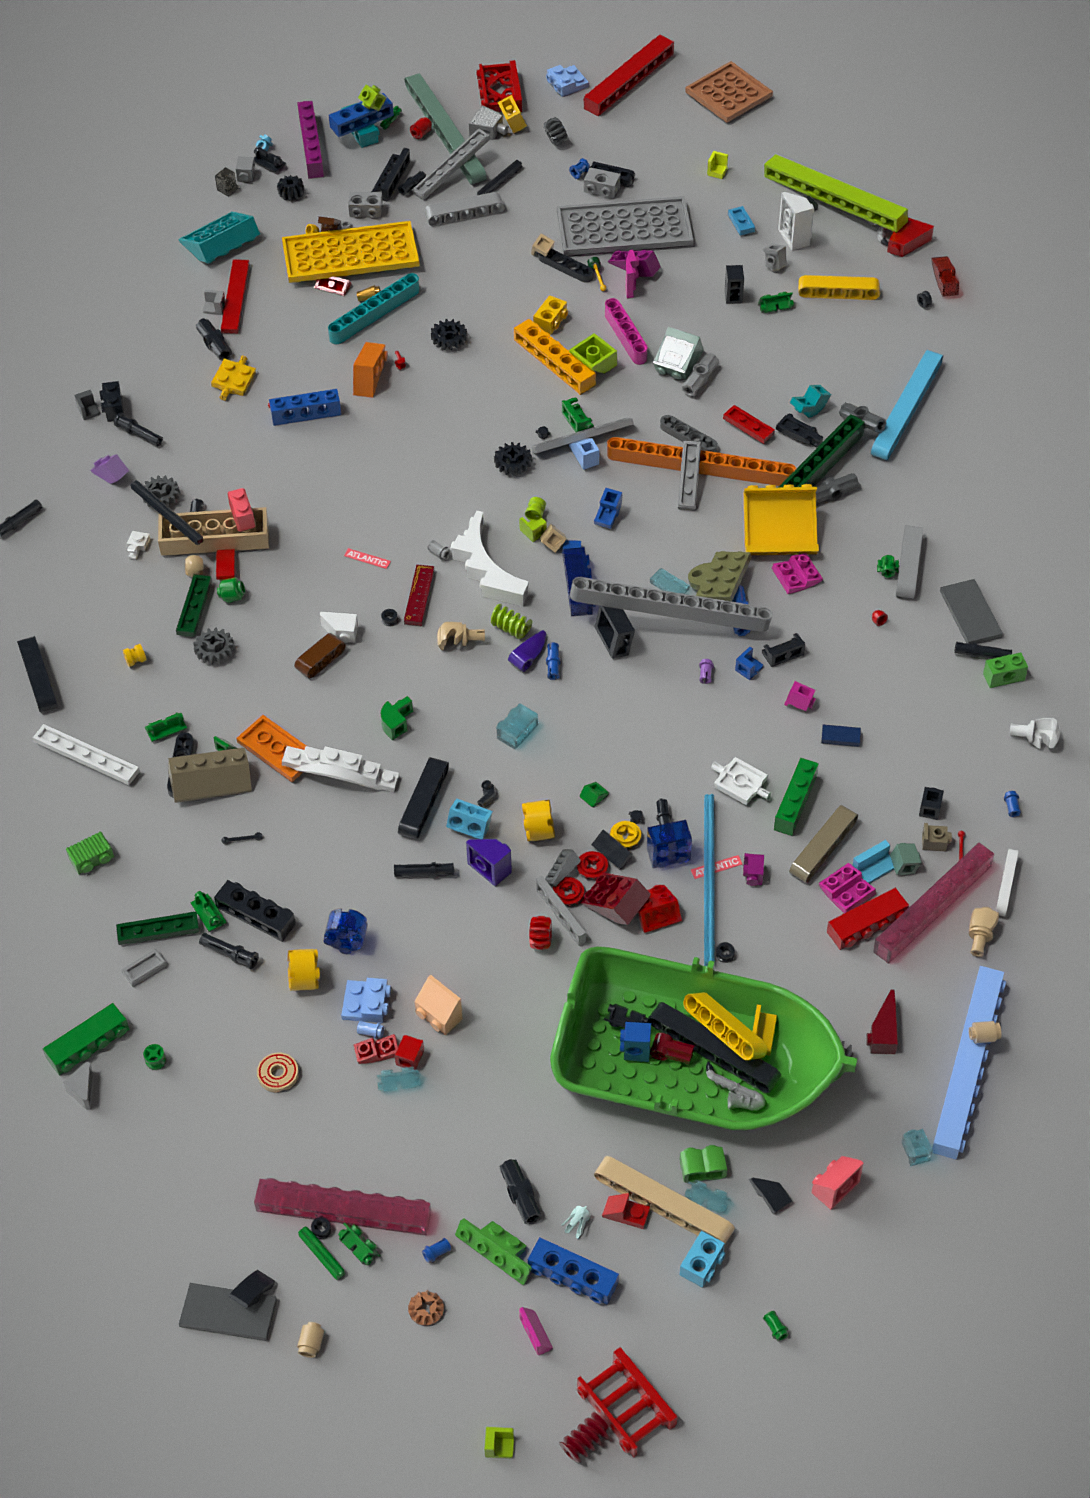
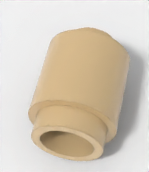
M994 1021L973 1022L972 1027H969V1038L975 1044L996 1042V1040L1001 1039L1000 1024L994 1023Z
M308 1322L307 1325L302 1326L297 1345L299 1355L315 1358L316 1353H319L324 1334L320 1324Z

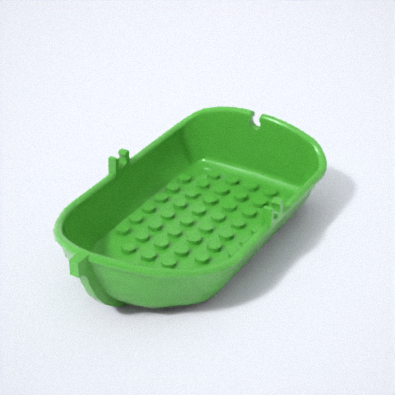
M591 947L581 953L567 993V1002L563 1006L550 1055L551 1069L557 1083L571 1092L730 1130H753L775 1124L795 1115L812 1104L831 1083L839 1079L845 1072H855L857 1058L845 1056L844 1047L830 1021L815 1006L786 988L768 982L715 971V961L711 960L708 962V966H702L699 964L700 959L694 957L692 965H687L610 947ZM705 992L751 1031H753L757 1005H761L760 1012L777 1015L771 1054L770 1056L765 1055V1057L760 1059L778 1069L781 1077L770 1093H764L696 1052H693L690 1064L671 1059L661 1061L653 1058L650 1054L649 1062L624 1060V1052H620L621 1030H625V1028L611 1026L608 1021L604 1020L610 1013L608 1012L609 1005L616 1003L629 1008L626 1016L630 1017L631 1011L634 1010L645 1014L648 1018L659 1002H663L700 1023L686 1011L683 1001L688 994ZM651 1026L650 1050L655 1035L662 1033L653 1026ZM709 1061L712 1064L716 1074L762 1094L765 1099V1106L758 1111L743 1108L729 1110L727 1100L730 1090L717 1085L707 1077V1062Z

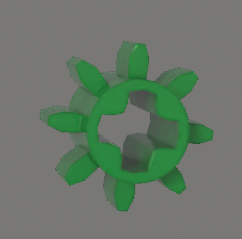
M884 555L881 560L878 559L877 572H882V576L889 578L899 572V560H895L894 556Z

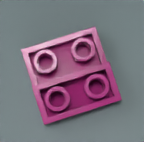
M629 250L626 258L625 292L627 299L633 298V291L636 290V278H639L637 269L639 259L638 256H635L633 250Z
M807 553L793 555L789 561L773 563L771 568L787 594L805 590L823 580Z
M847 863L819 882V887L843 913L860 906L876 895V889L862 878V873L850 863Z

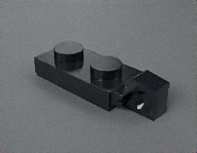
M785 415L776 425L777 431L803 443L818 447L823 442V436L819 435L814 427L788 415Z

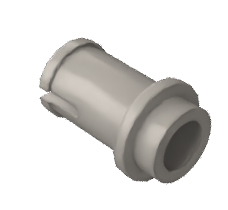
M431 540L427 546V549L438 555L439 559L445 560L450 556L451 551L449 548L442 546L435 540Z

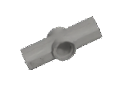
M706 354L701 362L693 367L692 374L682 386V391L685 395L689 397L695 396L699 389L707 384L708 377L719 364V359L715 354Z

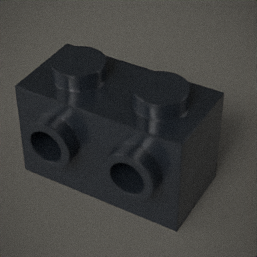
M119 381L102 383V390L99 391L100 399L104 401L101 403L102 413H106L107 422H112L118 413H124Z

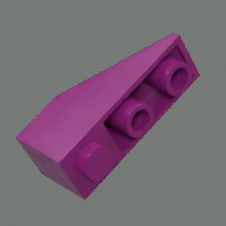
M646 250L634 251L635 256H638L639 266H637L639 277H653L661 268L655 252ZM629 251L614 252L608 263L626 271V258Z

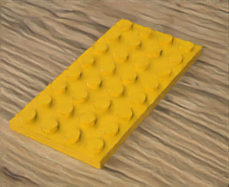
M411 221L282 237L289 283L420 266Z

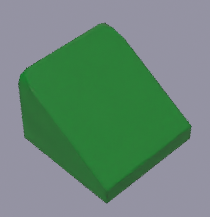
M217 736L213 737L217 751L237 749L236 746L227 740Z
M593 782L584 785L580 798L591 807H594L606 798L609 792L599 783Z

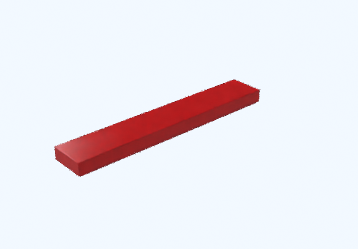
M233 259L221 333L238 334L250 265L249 260Z

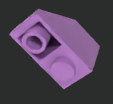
M108 454L103 459L102 457L93 463L95 466L90 470L93 474L110 484L117 482L129 472V469L117 454L112 456Z

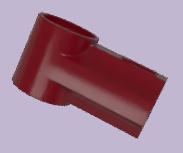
M657 1033L650 1050V1055L661 1061L671 1059L690 1064L694 1046L675 1041L668 1034Z

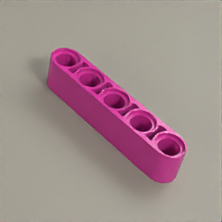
M615 298L607 299L605 301V318L631 360L637 365L646 363L647 344L620 301Z

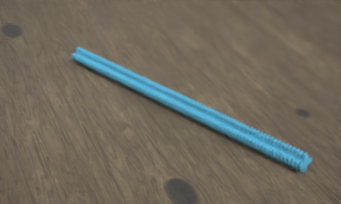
M706 794L704 796V966H708L710 960L715 961L714 794Z

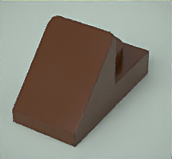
M318 216L321 232L338 230L341 220Z

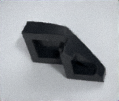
M754 1177L749 1179L758 1196L761 1195L772 1214L792 1202L779 1182Z

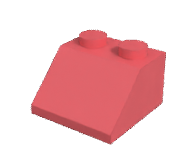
M841 1156L837 1161L833 1160L827 1166V1171L823 1175L818 1174L812 1181V1194L830 1210L833 1209L860 1182L864 1163L861 1160Z

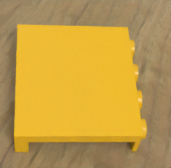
M804 484L801 487L784 485L783 487L776 488V485H766L765 488H758L757 485H750L744 488L745 552H750L751 556L817 554L819 552L816 515L817 487H812L811 484Z

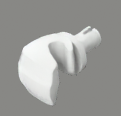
M1040 718L1031 720L1028 725L1011 723L1010 736L1027 737L1029 739L1028 742L1033 743L1039 749L1041 748V743L1046 744L1049 748H1054L1059 741L1060 728L1056 719Z

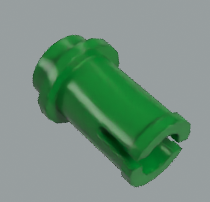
M774 1310L764 1315L763 1320L772 1331L773 1339L781 1341L789 1335L787 1326L782 1324Z

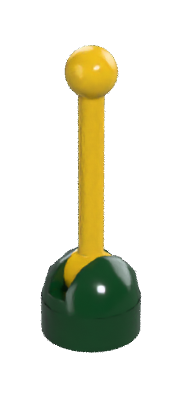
M591 257L588 259L587 265L596 272L601 285L600 290L605 291L606 285L603 284L598 271L601 267L600 259L598 257Z

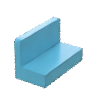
M884 840L854 857L852 866L862 873V878L869 884L894 870L889 855L890 844Z

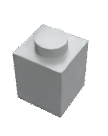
M238 156L235 169L238 182H253L256 171L254 157Z

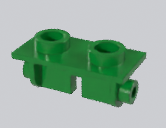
M780 292L778 295L772 296L771 294L763 295L758 302L760 311H764V313L776 311V305H778L779 310L791 309L794 306L793 300H790L793 292Z
M177 712L166 717L163 721L161 719L148 723L149 725L145 726L151 742L187 729L182 713Z
M201 891L195 893V900L190 902V904L197 912L208 932L227 923L209 894Z
M343 1224L347 1229H342L338 1233L339 1240L349 1250H352L355 1245L357 1246L352 1253L362 1264L369 1265L373 1261V1255L381 1256L376 1250L378 1248L377 1245L369 1238L366 1240L362 1236L364 1232L356 1224Z

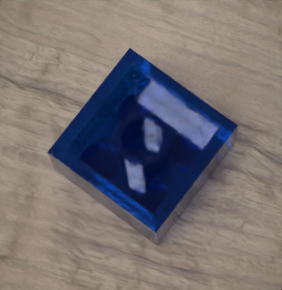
M686 820L647 827V852L652 868H664L668 865L683 864L691 861L692 836Z

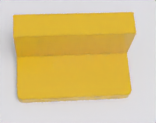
M757 1005L752 1032L766 1043V1055L770 1056L777 1015L760 1012L761 1005Z

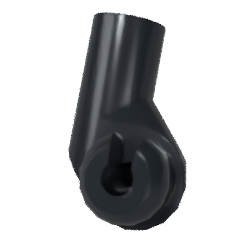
M194 499L191 502L190 512H200V509L203 508L201 505H204L203 500Z
M485 780L481 784L484 796L477 803L482 808H485L496 796L495 787L489 780Z

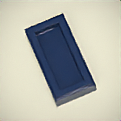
M823 724L821 744L859 747L861 728Z

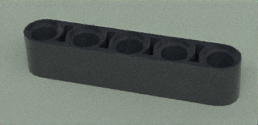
M33 636L17 641L39 712L57 708L56 698L36 637Z
M429 757L399 823V835L413 839L419 838L448 773L449 762Z

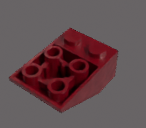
M603 873L596 879V883L585 893L580 903L616 923L628 925L651 894L636 878Z

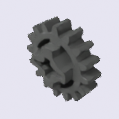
M157 475V479L151 477L150 482L145 481L144 486L168 507H170V503H176L175 499H179V486L177 481H173L172 477L167 479L166 475L163 478Z
M215 627L214 631L208 628L207 633L201 631V637L196 636V641L193 642L197 658L199 660L203 659V663L210 661L212 665L214 661H217L218 664H220L221 659L226 661L227 655L232 656V651L234 650L233 637L230 636L229 632L225 633L224 629L218 631L217 627Z

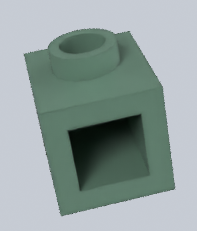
M915 843L896 844L890 854L896 875L915 874L921 865L920 853L917 851Z

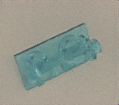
M414 1067L401 1068L402 1072L393 1073L392 1069L380 1071L381 1075H376L377 1079H381V1082H377L378 1091L397 1090V1082H401V1089L416 1088V1086L420 1085L419 1077H415V1074H419V1071L414 1070Z
M695 1180V1183L688 1182V1184L692 1185V1188H687L685 1197L700 1205L703 1204L706 1198L708 1199L707 1208L719 1214L720 1212L725 1213L728 1206L724 1204L725 1201L731 1202V1199L726 1197L728 1193L715 1188L714 1192L706 1189L707 1184Z

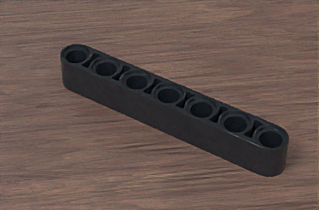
M659 1002L648 1017L651 1026L670 1035L676 1041L693 1045L694 1052L764 1093H770L781 1077L778 1069L762 1059H742L705 1026L666 1003Z

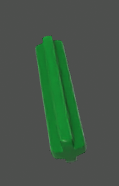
M306 1226L300 1229L298 1232L299 1237L336 1280L343 1277L345 1274L344 1269L312 1231Z

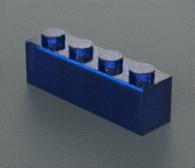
M585 547L563 549L571 617L593 615V607H596V605L576 602L570 597L572 583L575 578L584 577L592 579L591 568L587 567V565H590L589 554L585 553Z

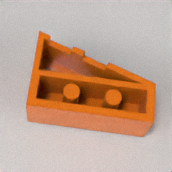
M365 342L353 364V395L374 397L384 362L388 358L385 344Z

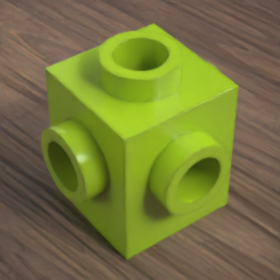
M367 84L358 96L363 102L362 105L364 107L377 111L381 109L387 99L380 92V88L375 85L371 87Z

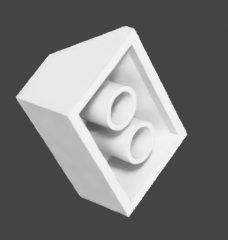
M782 192L779 232L792 251L810 246V238H812L811 227L813 226L812 217L814 214L813 205L805 197Z

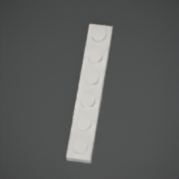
M45 724L33 736L35 743L127 785H130L140 772L139 767Z

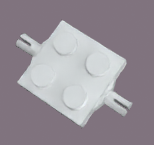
M736 757L726 766L716 762L712 764L711 769L720 773L714 782V788L745 805L757 794L766 800L770 797L771 792L762 788L768 777L762 771Z

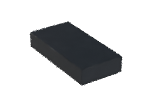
M602 830L591 844L619 869H622L633 855L631 851L605 830Z

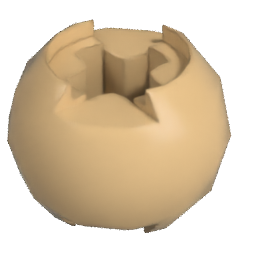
M191 555L185 559L186 575L193 577L194 574H203V559L200 556Z

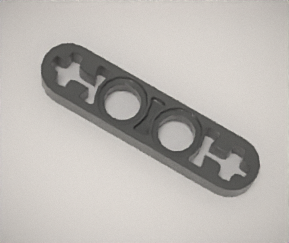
M664 415L661 417L660 428L662 431L682 442L693 441L691 438L697 437L700 440L696 442H701V450L717 452L718 443L713 438L674 416ZM680 429H683V430H685L686 432H685V433H679V432H677V431L680 430Z

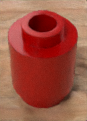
M427 117L420 118L410 126L411 135L416 139H421L431 130L432 122Z

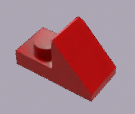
M628 1193L608 1196L602 1214L603 1218L644 1229L650 1212V1206L629 1201L630 1194Z

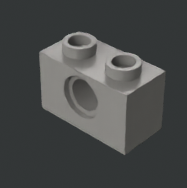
M589 168L584 179V192L615 198L620 188V174Z

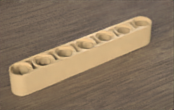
M605 1156L594 1173V1177L602 1184L620 1194H630L629 1198L631 1200L650 1206L651 1211L697 1236L703 1231L726 1244L735 1229L728 1220L610 1156Z

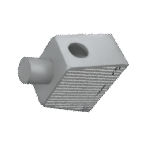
M481 106L469 122V136L478 129H481L490 135V140H493L498 133L506 135L508 125L503 124L502 114Z

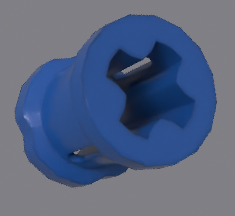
M582 158L576 165L570 166V174L575 179L581 177V174L588 172L590 164L586 159Z

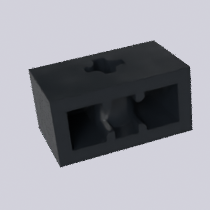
M726 265L724 288L726 304L743 303V265Z

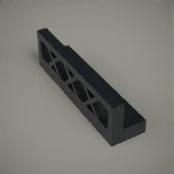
M403 148L400 155H391L371 191H381L383 201H389L410 163V149Z

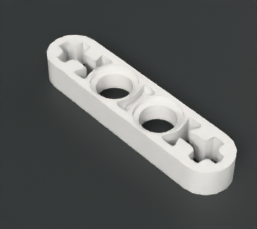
M1008 849L996 911L999 912L1000 916L1004 917L1007 911L1018 857V850Z

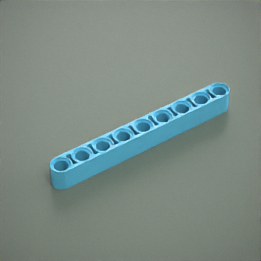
M926 350L889 415L885 430L879 433L871 449V455L889 460L943 361L942 354Z

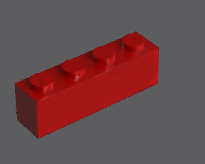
M895 887L828 921L827 934L839 950L845 947H852L857 941L872 936L874 932L885 930L890 924L904 920L908 914L909 904Z

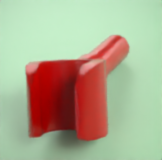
M395 351L397 356L395 365L397 369L405 368V357H401L399 351Z

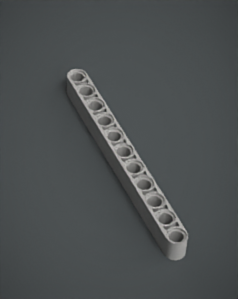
M584 577L575 578L570 591L571 599L576 602L765 632L769 629L773 612L766 607Z

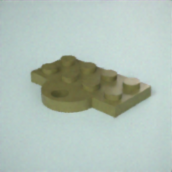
M720 551L715 553L711 563H703L694 567L688 574L690 586L698 590L696 596L732 602L752 558L751 553Z

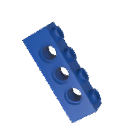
M387 97L379 111L364 107L361 101L329 114L330 128L340 138L394 116L391 100Z
M337 389L269 399L273 426L341 415Z
M539 1237L528 1257V1265L532 1267L531 1272L533 1274L546 1276L557 1285L563 1284L576 1294L582 1293L589 1296L593 1302L598 1304L604 1303L608 1305L619 1283V1273ZM550 1261H555L558 1264L555 1266H549L547 1263ZM570 1270H574L577 1272V1274L569 1275L567 1274V1272ZM593 1279L596 1280L597 1283L591 1285L588 1284L587 1281Z

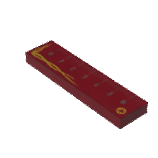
M416 564L404 616L405 625L422 626L435 571L434 566Z

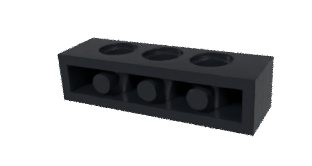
M227 880L214 896L218 909L281 942L284 941L296 925L294 913L290 909L278 906L271 899L266 900L257 892L245 889L238 882L234 883Z

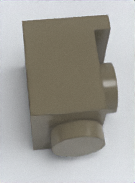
M924 823L922 850L946 852L947 844H951L952 833L948 832V826H933Z

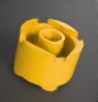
M550 800L522 803L527 841L555 838Z
M317 949L288 950V983L290 991L315 990L319 988L318 979H320L319 967H317Z

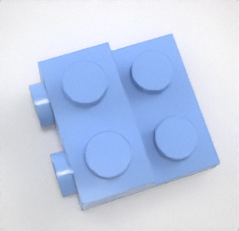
M559 65L547 69L546 79L548 83H551L555 91L562 97L589 87V82L575 65L567 68Z
M367 978L366 982L347 980L341 1014L342 1020L383 1023L384 1015L387 1016L388 1014L386 999L387 997L390 998L391 985H388L387 979Z

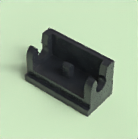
M798 633L793 634L794 638H791L790 641L770 648L768 644L763 645L765 649H762V654L771 667L804 655L805 642Z

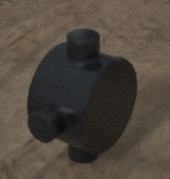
M545 426L539 427L535 432L540 439H545L551 434Z
M641 810L630 811L628 813L630 815V822L635 824L642 823L644 821L642 819L643 812Z

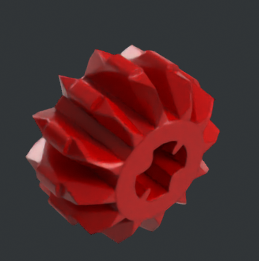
M545 916L532 917L529 929L530 947L536 950L549 949L552 942V920L550 917Z

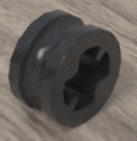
M923 291L917 294V302L924 308L932 304V297L928 291Z
M386 609L381 613L382 623L385 626L391 627L398 623V615L394 609Z
M722 942L717 946L716 957L720 962L728 963L733 960L735 952L733 945L728 942ZM722 950L723 952H725V950L729 951V954L726 953V955H723Z
M325 1217L314 1219L311 1223L312 1233L318 1239H326L331 1234L329 1220ZM318 1225H322L325 1230L321 1232L318 1229Z

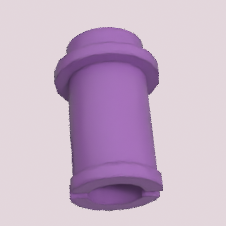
M703 659L699 663L701 669L699 681L703 683L705 679V684H709L714 664L710 659Z

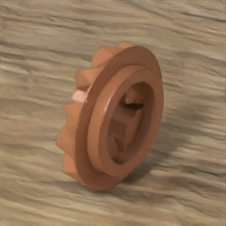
M428 1290L425 1292L418 1291L414 1297H411L408 1305L411 1319L420 1325L436 1323L444 1311L442 1299L437 1293H432ZM422 1301L426 1302L427 1305L431 1304L429 1307L430 1314L425 1309L421 1310Z

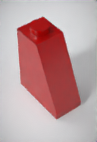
M908 217V222L897 233L893 232L888 242L887 252L904 257L932 239L934 226Z

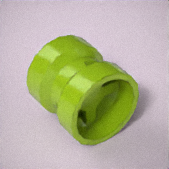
M540 497L530 498L525 511V516L528 520L534 519L538 521L542 518L543 511L546 508L545 500Z

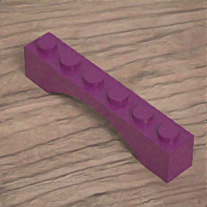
M313 101L297 102L308 179L324 177Z

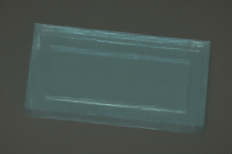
M662 568L650 578V583L663 591L685 594L690 589L689 584Z

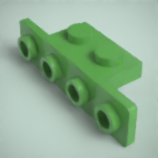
M465 1218L460 1220L455 1233L456 1237L520 1284L526 1283L532 1267L518 1256L525 1251L527 1245L494 1221H491L480 1230Z

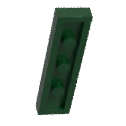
M193 575L177 624L176 635L195 637L212 583L211 576Z
M197 912L116 924L117 940L119 945L198 933Z

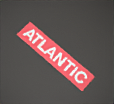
M349 548L344 555L387 569L391 562Z
M739 855L715 862L714 872L742 865ZM704 866L691 869L695 879L704 876Z

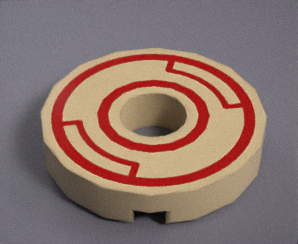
M282 1052L271 1053L265 1056L257 1067V1078L260 1085L267 1091L274 1093L290 1089L299 1077L298 1065L295 1059L289 1054ZM276 1069L283 1070V1074L280 1076H274L272 1073Z

